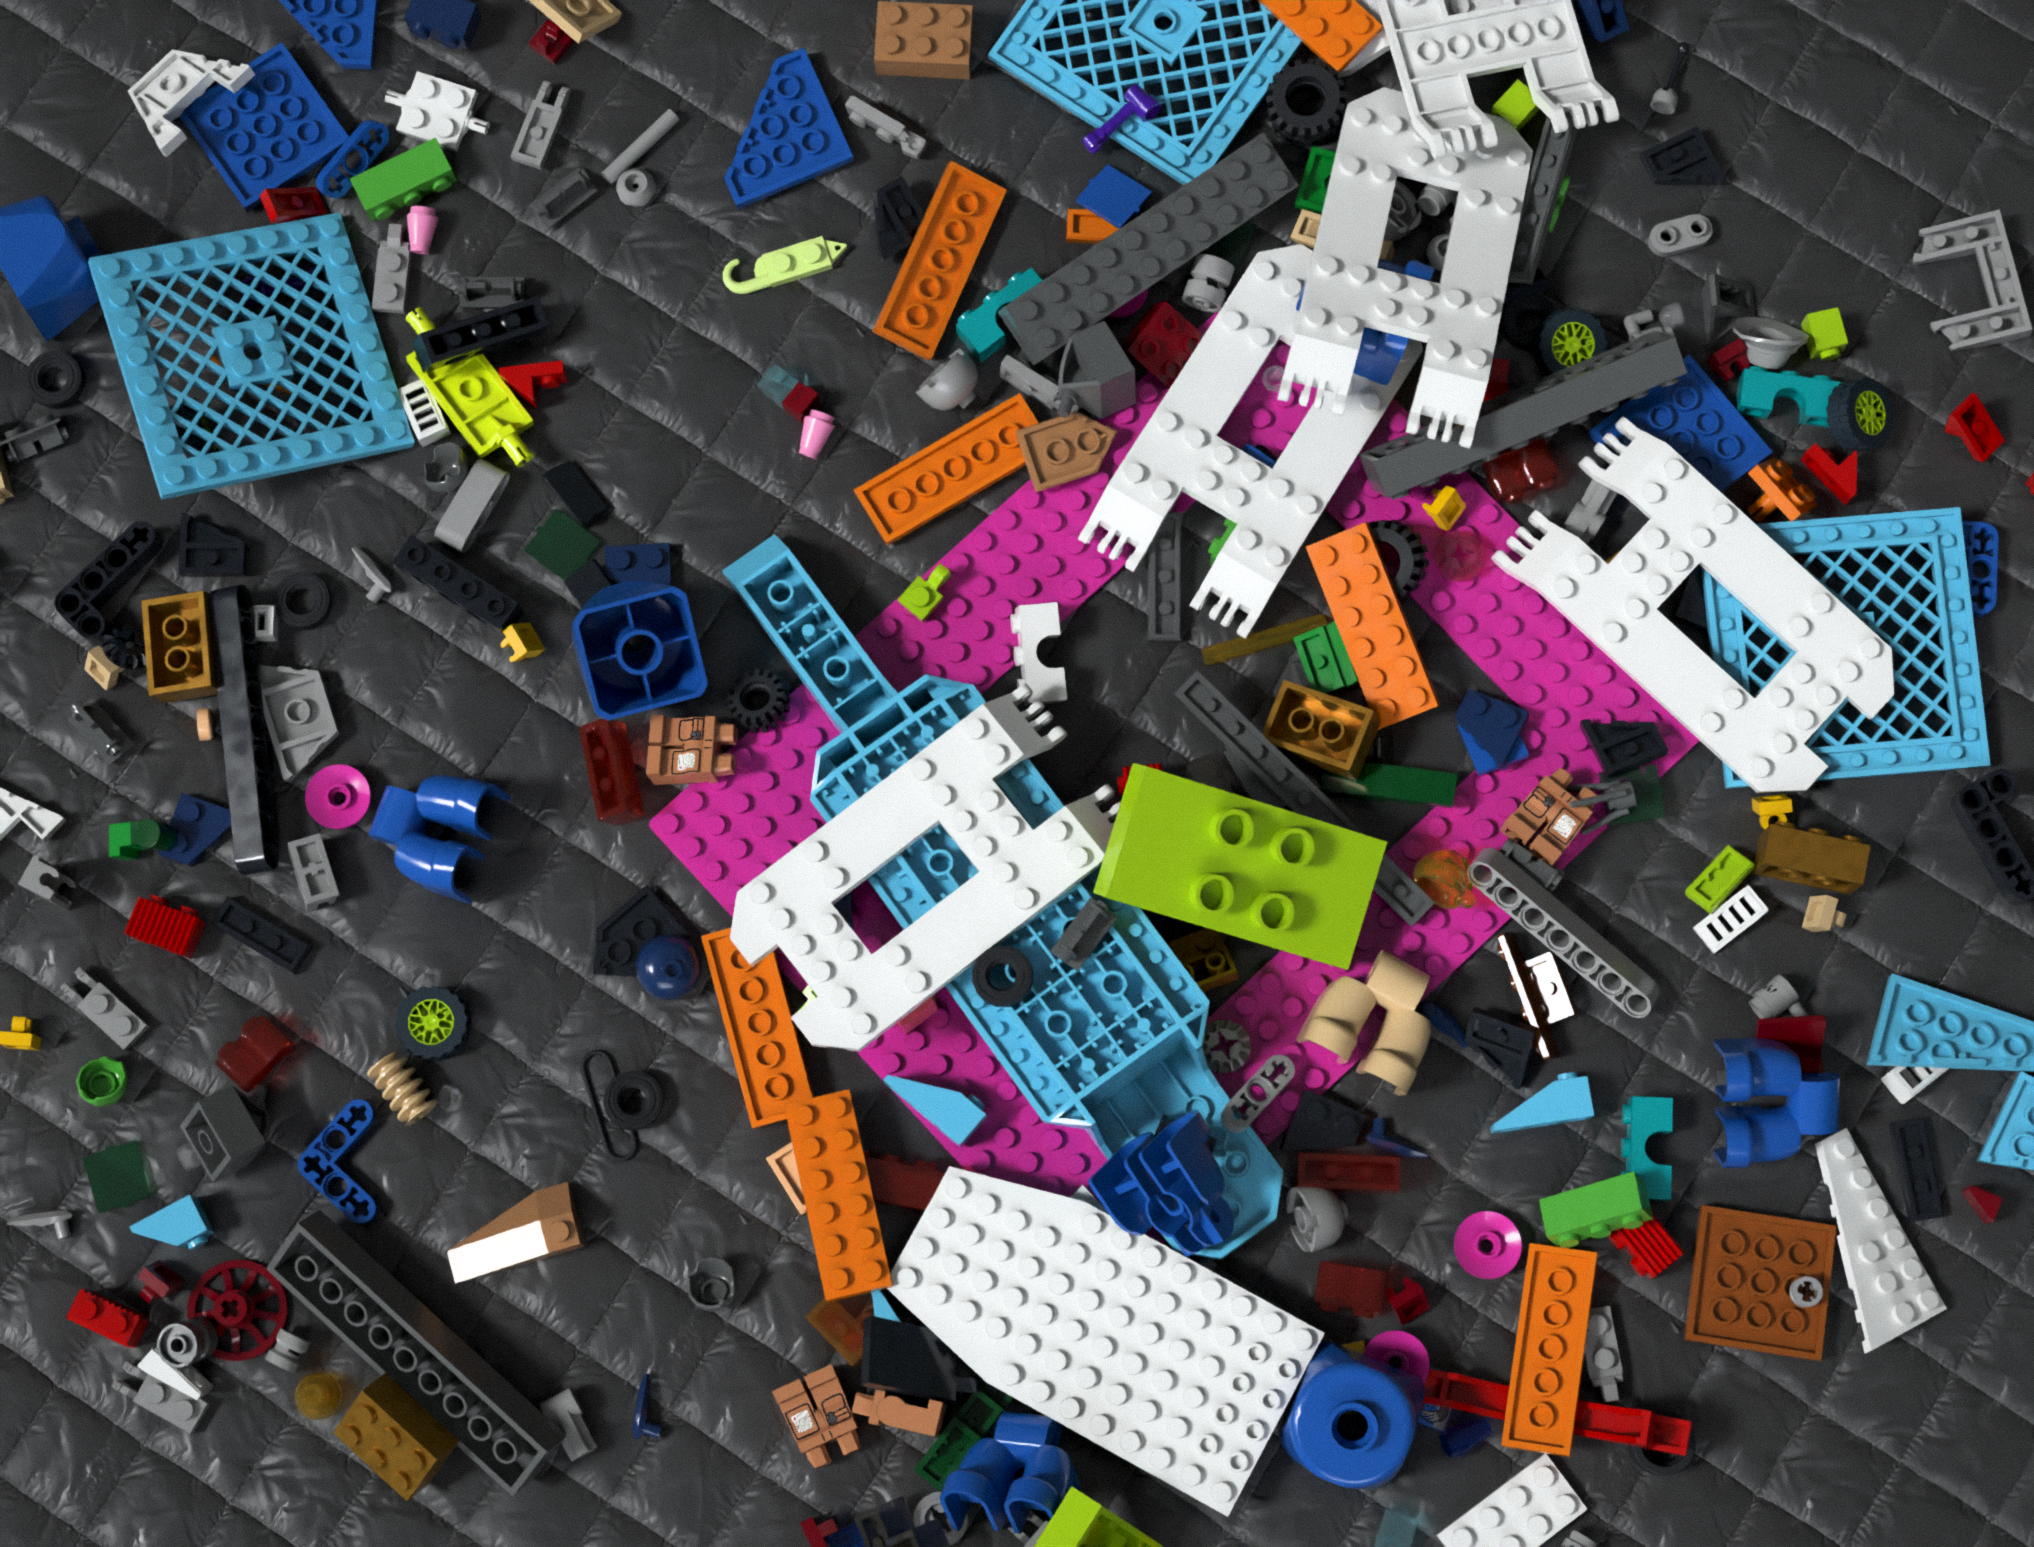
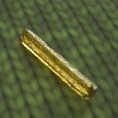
M1320 613L1249 634L1246 639L1238 637L1204 647L1201 650V655L1205 665H1212L1294 641L1293 637L1320 626H1325L1327 622L1324 615Z

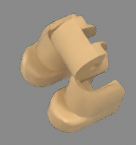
M1381 950L1364 983L1348 976H1342L1331 982L1324 989L1312 1007L1296 1041L1299 1043L1305 1041L1316 1043L1337 1054L1338 1063H1347L1357 1045V1037L1375 1005H1379L1386 1010L1384 1020L1363 1055L1356 1072L1359 1074L1370 1073L1396 1086L1394 1094L1398 1096L1407 1095L1416 1078V1069L1425 1054L1431 1035L1430 1020L1414 1011L1424 994L1430 975Z

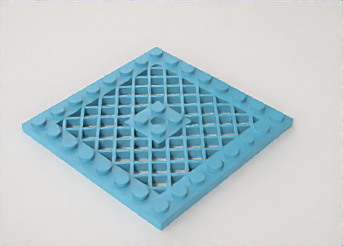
M1026 0L988 53V59L1094 128H1100L1127 103L1124 102L1123 89H1128L1134 84H1138L1145 91L1144 85L1161 82L1163 95L1155 96V98L1161 104L1165 103L1168 116L1143 122L1137 115L1133 114L1109 137L1182 185H1185L1221 160L1267 95L1269 83L1273 84L1275 73H1282V67L1291 61L1303 42L1279 20L1270 31L1268 18H1274L1275 16L1269 10H1266L1260 2L1261 11L1244 14L1242 2L1249 0H1202L1197 2L1196 0H1140L1131 14L1128 2L1135 0H1088L1083 2L1082 0H1077V3L1067 5L1065 4L1068 0ZM1123 3L1125 15L1108 18L1106 6ZM1236 3L1239 15L1222 18L1220 6ZM1101 7L1103 19L1086 22L1084 10ZM1214 7L1217 19L1204 22L1207 18V12L1203 9ZM1079 11L1081 24L1064 27L1062 14ZM1057 16L1060 28L1047 30ZM1162 16L1171 19L1172 25L1166 30H1160L1154 24L1156 19ZM1263 20L1265 32L1248 35L1246 23ZM1241 24L1243 36L1226 39L1224 27ZM1122 25L1119 30L1120 34L1124 37L1112 39L1110 27ZM1105 28L1107 40L1090 43L1088 31ZM1219 28L1221 41L1204 44L1202 31ZM1083 32L1085 45L1068 48L1066 35ZM1197 32L1199 45L1186 47ZM1061 36L1064 49L1046 52L1044 39ZM1039 41L1041 52L1034 48ZM1262 42L1260 47L1252 56L1250 44ZM1131 45L1133 57L1116 60L1114 48ZM1136 45L1150 54L1138 56ZM1245 45L1247 57L1230 60L1228 48ZM1109 49L1111 61L1094 64L1092 52ZM1223 49L1225 62L1208 64L1206 52ZM1087 53L1089 66L1072 69L1070 56ZM1201 53L1203 66L1186 69L1184 56ZM1065 57L1067 69L1053 59ZM1179 58L1181 70L1164 73L1162 61L1172 67ZM1157 61L1159 74L1142 77L1140 64ZM1135 66L1137 78L1120 81L1118 69ZM1245 66L1238 78L1234 80L1232 69ZM1113 70L1115 82L1098 85L1096 73ZM1227 70L1229 83L1212 85L1210 73ZM1091 74L1093 85L1079 76ZM1205 74L1207 87L1191 90L1188 77ZM1183 78L1185 91L1169 94L1166 81ZM1117 91L1119 102L1105 93ZM1227 92L1217 106L1214 94ZM1209 95L1212 108L1195 111L1192 98ZM1187 99L1190 112L1173 115L1170 102ZM1209 117L1199 131L1197 119ZM1191 120L1194 133L1177 136L1174 123ZM1169 125L1171 136L1159 129L1158 126ZM1192 142L1189 147L1184 145V143Z
M340 212L89 258L88 265L161 500L413 447L415 442ZM296 256L292 263L283 259ZM302 258L317 266L312 275L297 267ZM265 261L261 269L252 265L253 263ZM271 263L286 271L281 281L266 273ZM234 267L229 275L221 271V269ZM240 269L255 277L250 286L235 279ZM322 269L327 284L317 278ZM202 273L198 281L189 276ZM209 275L224 283L219 292L204 285ZM291 275L306 283L301 292L286 284ZM171 279L166 287L156 282ZM177 281L192 288L187 298L172 291ZM260 281L275 288L270 298L255 290ZM139 285L134 292L132 286ZM229 286L244 294L239 304L223 296ZM311 286L326 294L321 304L306 296ZM145 287L160 294L155 304L140 297ZM198 292L213 300L207 310L192 302ZM280 292L296 300L290 310L275 302ZM166 298L181 306L175 316L160 308ZM249 298L264 306L259 316L244 308ZM331 298L336 312L326 307ZM218 304L233 312L228 321L213 314ZM300 304L315 311L310 321L295 313ZM139 307L149 312L144 321L142 320ZM186 310L201 317L196 328L181 320ZM269 310L284 317L280 326H278L275 316L265 317ZM238 315L248 320L234 323ZM320 315L336 323L331 332L315 324ZM154 316L170 324L164 334L149 326ZM207 321L216 326L211 330L212 337L201 331ZM289 321L305 329L300 338L284 330ZM175 327L190 335L185 345L170 338ZM340 327L342 328L345 341L335 336ZM310 332L325 340L320 350L304 342ZM148 336L158 341L153 351ZM195 339L211 347L205 357L190 349ZM283 341L294 346L289 356ZM330 344L345 352L340 361L325 354ZM164 345L179 353L173 363L158 355ZM247 347H254L259 350L261 357L256 360L249 359L244 355L243 350ZM299 350L314 358L309 368L294 360ZM216 351L221 366L211 361V358ZM349 356H351L355 370L344 365ZM184 357L199 364L194 375L179 367ZM319 361L334 369L329 379L313 371ZM157 365L168 371L162 381ZM205 368L220 376L215 386L199 378ZM293 370L303 375L298 385L289 381L293 377ZM339 373L354 381L349 391L334 383ZM173 374L188 382L183 392L167 385ZM308 379L324 387L318 397L303 389ZM225 380L229 391L239 390L235 398L219 390ZM271 383L267 391H264L257 387L259 385ZM359 384L364 399L354 394ZM277 385L292 393L287 403L271 395ZM193 386L209 394L203 404L188 396ZM328 390L343 398L339 408L323 400ZM246 391L261 399L256 409L240 401ZM166 395L177 400L171 410ZM297 396L312 404L307 415L292 407ZM214 398L229 405L224 416L208 408ZM348 402L364 410L358 420L343 412ZM266 403L281 411L276 421L260 413ZM182 404L198 412L192 422L176 414ZM317 408L333 416L328 426L312 418ZM234 409L250 417L244 427L229 420ZM369 413L371 420L364 422ZM286 414L301 422L296 433L281 425ZM202 416L218 423L212 434L197 426ZM337 420L347 424L346 426L333 428ZM255 421L270 429L265 439L249 431ZM175 424L186 430L181 440L179 439ZM306 426H308V427L314 429L315 431H317V432L302 434L303 431H304V429L306 428ZM223 427L239 435L233 446L218 438ZM275 432L285 437L270 441ZM191 434L207 442L201 452L185 444ZM243 439L253 443V445L239 447ZM212 445L222 450L207 454Z
M1960 507L1756 524L1790 556L1811 554L1801 565L1805 570H1807L1806 568L1815 557L1827 566L1829 570L1820 580L1810 571L1808 572L1905 659L1896 671L1893 669V680L1903 686L1909 693L1900 703L1891 697L1887 704L1895 710L1886 721L1877 714L1871 719L1880 726L1871 739L1857 728L1866 716L1861 713L1852 724L1839 713L1848 702L1845 698L1806 742L1805 745L1828 765L1815 782L1991 766ZM1928 544L1929 551L1925 549L1922 545ZM1908 546L1900 557L1889 549V547ZM1875 549L1868 559L1864 558L1856 550ZM1912 550H1915L1927 560L1919 571L1904 561ZM1844 551L1835 562L1823 554ZM1880 552L1894 562L1886 574L1872 564V561ZM1847 555L1861 565V568L1853 577L1839 566ZM1930 565L1933 583L1922 575ZM1701 567L1711 659L1749 694V679L1760 687L1753 696L1755 698L1796 652ZM1898 567L1912 577L1904 589L1890 579V576ZM1865 570L1880 580L1871 592L1857 581ZM1833 572L1847 583L1839 594L1824 584ZM1916 582L1931 592L1922 604L1908 593ZM1884 584L1898 595L1890 606L1875 596ZM1851 587L1865 597L1857 609L1843 599V596ZM1934 597L1936 615L1926 608ZM1902 599L1916 609L1907 621L1893 610ZM1869 602L1883 612L1876 622L1874 621V612L1860 613ZM1920 614L1934 624L1926 635H1923L1911 625ZM1742 615L1753 623L1745 634L1743 631ZM1887 617H1890L1902 627L1893 639L1879 628ZM1757 627L1771 638L1762 650L1748 639ZM1937 630L1939 632L1940 648L1930 640ZM1906 631L1920 642L1911 653L1897 643ZM1775 642L1789 652L1781 664H1778L1766 654ZM1924 646L1938 656L1929 668L1915 657ZM1745 647L1756 655L1748 667ZM1760 660H1763L1775 670L1766 682L1751 671ZM1941 662L1944 680L1934 673V670ZM1909 664L1924 674L1915 685L1911 684L1901 675ZM1928 678L1942 689L1933 701L1919 690ZM1945 694L1948 713L1937 705ZM1913 696L1927 706L1919 718L1905 708V705ZM1931 711L1946 721L1937 733L1923 723ZM1899 713L1913 724L1904 736L1890 725ZM1833 719L1847 729L1839 741L1824 731ZM1950 726L1951 736L1941 737ZM1917 728L1929 737L1909 739ZM1884 731L1896 739V741L1876 742ZM1851 734L1863 742L1861 744L1843 745ZM1819 736L1831 745L1810 748ZM1722 761L1725 789L1750 787Z

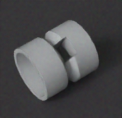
M1208 254L1196 255L1190 272L1193 279L1187 281L1182 296L1183 302L1200 311L1218 313L1223 307L1227 295L1223 288L1229 287L1235 270L1234 266L1216 256Z

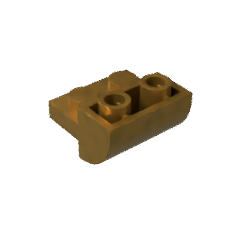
M1205 928L1167 943L1202 992L1238 979L1236 967L1218 931Z

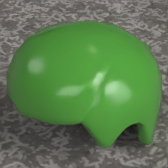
M103 1056L89 1061L79 1070L76 1084L80 1096L86 1102L102 1107L115 1104L124 1096L128 1087V1074L122 1061L118 1062L109 1056Z

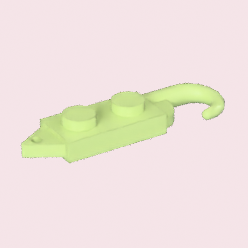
M823 236L762 254L755 263L754 272L756 278L743 282H736L732 278L733 268L740 263L739 259H734L724 268L723 282L729 290L737 294H748L770 286L773 288L833 269L832 264L847 249V245L824 240Z

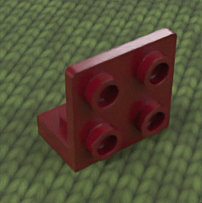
M1163 301L1152 304L1120 346L1129 360L1135 359L1167 389H1170L1204 335L1171 305Z
M1824 1015L1771 1017L1757 1021L1755 1038L1779 1041L1793 1049L1799 1056L1801 1073H1825L1821 1058L1826 1027Z

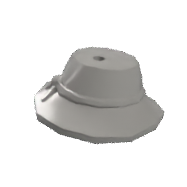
M1745 317L1737 319L1733 327V331L1743 339V343L1747 348L1745 352L1749 362L1768 369L1783 368L1790 355L1794 354L1800 346L1807 343L1809 335L1803 331L1769 318Z

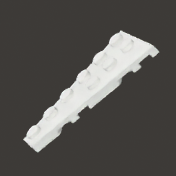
M1845 1128L1816 1143L1815 1147L1824 1184L1829 1186L1833 1203L1830 1205L1832 1218L1837 1220L1840 1235L1837 1236L1848 1286L1854 1291L1858 1308L1854 1311L1857 1323L1862 1325L1865 1337L1862 1345L1864 1353H1867L1947 1308L1848 1129Z

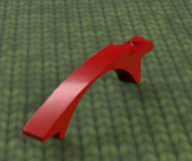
M1429 1369L1428 1377L1423 1384L1426 1390L1423 1403L1505 1420L1509 1386L1457 1373ZM1578 1400L1574 1435L1687 1457L1693 1422L1657 1415L1652 1411L1617 1407Z

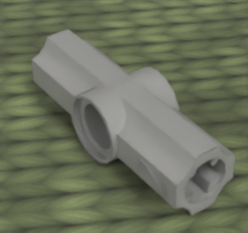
M1593 479L1585 491L1586 493L1582 500H1578L1563 525L1565 526L1564 530L1579 537L1586 545L1594 539L1607 517L1605 513L1617 495V492Z

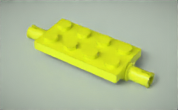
M422 307L415 309L417 315L411 311L406 316V321L410 323L418 335L419 333L436 328ZM415 351L406 356L407 363L479 458L482 459L497 448L503 447L515 462L517 468L524 466L523 460L528 463L533 459L534 454L530 452L518 436L534 425L533 419L483 354L425 373L421 369Z

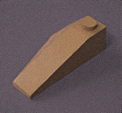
M569 1182L533 1192L449 1249L447 1254L455 1284L586 1247Z

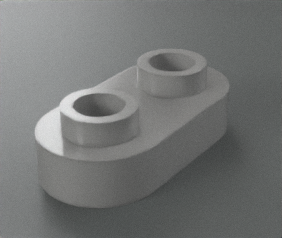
M1691 214L1659 223L1654 226L1648 237L1649 248L1654 254L1661 257H1668L1701 248L1707 244L1712 235V224L1708 218L1700 214ZM1691 226H1699L1702 232L1695 233L1692 231ZM1661 234H1668L1671 240H1662Z

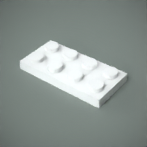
M1544 1453L1436 1534L1444 1547H1539L1584 1513L1587 1508L1548 1455Z

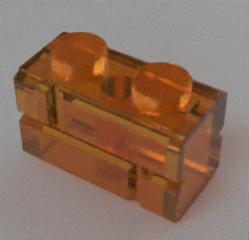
M824 1297L805 1318L855 1368L862 1361L864 1328L837 1301L826 1302Z

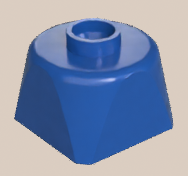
M40 195L0 207V268L26 312L46 342H48L99 301L88 261L90 257L101 256L102 254L79 215L65 222L53 200L49 196Z
M627 581L614 584L594 594L585 603L573 621L572 639L579 667L594 711L601 718L607 721L700 697L705 691L708 682L687 595L682 590L674 586L647 581ZM640 634L645 635L644 645L639 650L627 652L622 649L624 643L630 637Z
M1332 1341L1321 1342L1302 1376L1279 1434L1280 1443L1284 1451L1314 1475L1328 1482L1351 1489H1374L1390 1483L1396 1476L1407 1456L1419 1422L1426 1393L1425 1387L1420 1377ZM1354 1410L1363 1414L1367 1419L1368 1426L1356 1434H1349L1340 1430L1337 1427L1339 1417L1346 1411Z

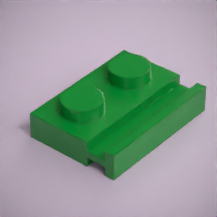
M1335 621L1293 637L1311 689L1330 695L1347 688V686L1359 683Z

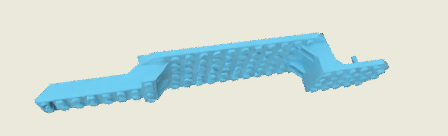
M775 534L722 570L724 576L840 733L816 751L810 801L826 823L983 703H986L973 684L925 674L898 693L883 677L790 549ZM1029 759L1020 761L994 781L1033 830L1064 807ZM939 823L867 880L904 930L976 875L978 870ZM1100 866L997 945L1010 946L1020 950L1029 959L1033 969V985L1029 994L1020 1003L1010 1007H995L986 1003L977 994L972 982V970L975 963L945 987L1043 1123L1085 1129L1107 1160L1136 1137L1147 1132H1152L1155 1135L1163 1114L1178 1119L1191 1111L1198 1110L1210 1127V1136L1217 1139L1212 1155L1217 1161L1224 1177L1225 1192L1221 1196L1228 1203L1232 1211L1234 1228L1228 1239L1213 1246H1208L1192 1255L1222 1260L1276 1220L1283 1170L1250 1126L1240 1133L1231 1132L1223 1126L1220 1116L1230 1098L1209 1069L1203 1052L1210 1001L1139 907L1093 893ZM1091 897L1095 901L1100 900L1109 907L1108 910L1118 916V918L1077 972L1052 954L1050 950ZM1007 964L995 966L990 973V982L998 989L1011 987L1016 979L1015 970ZM1239 1110L1232 1115V1118L1236 1121L1242 1117ZM1161 1233L1172 1250L1183 1253L1172 1237H1166Z

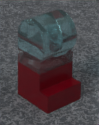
M775 364L768 369L757 383L759 389L802 425L804 423V416H808L810 409L815 410L820 404L819 395L809 386L806 387L796 378H792L786 371Z

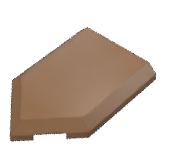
M1078 411L1071 412L1067 418L1059 416L1015 431L1035 492L1037 493L1097 473L1117 431L1088 418V416Z

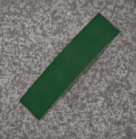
M1364 763L1357 781L1322 770L1320 791L1325 794L1381 803L1391 801L1415 806L1425 804L1452 809L1458 774L1395 765Z
M983 1380L980 1384V1394L973 1393L914 1468V1471L938 1491H941L948 1475L958 1470L968 1450L984 1437L1013 1397Z

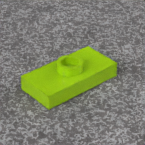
M1728 844L1685 890V895L1709 914H1712L1752 872L1754 863Z

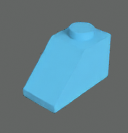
M190 1194L129 1226L132 1233L178 1247H188L189 1250L204 1245L208 1242L207 1236L215 1233L198 1197Z

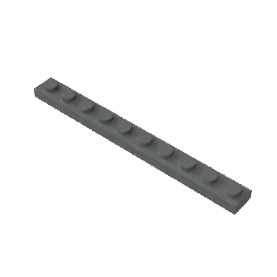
M1198 670L1174 693L1294 813L1364 834ZM1384 853L1373 890L1412 927L1435 902Z

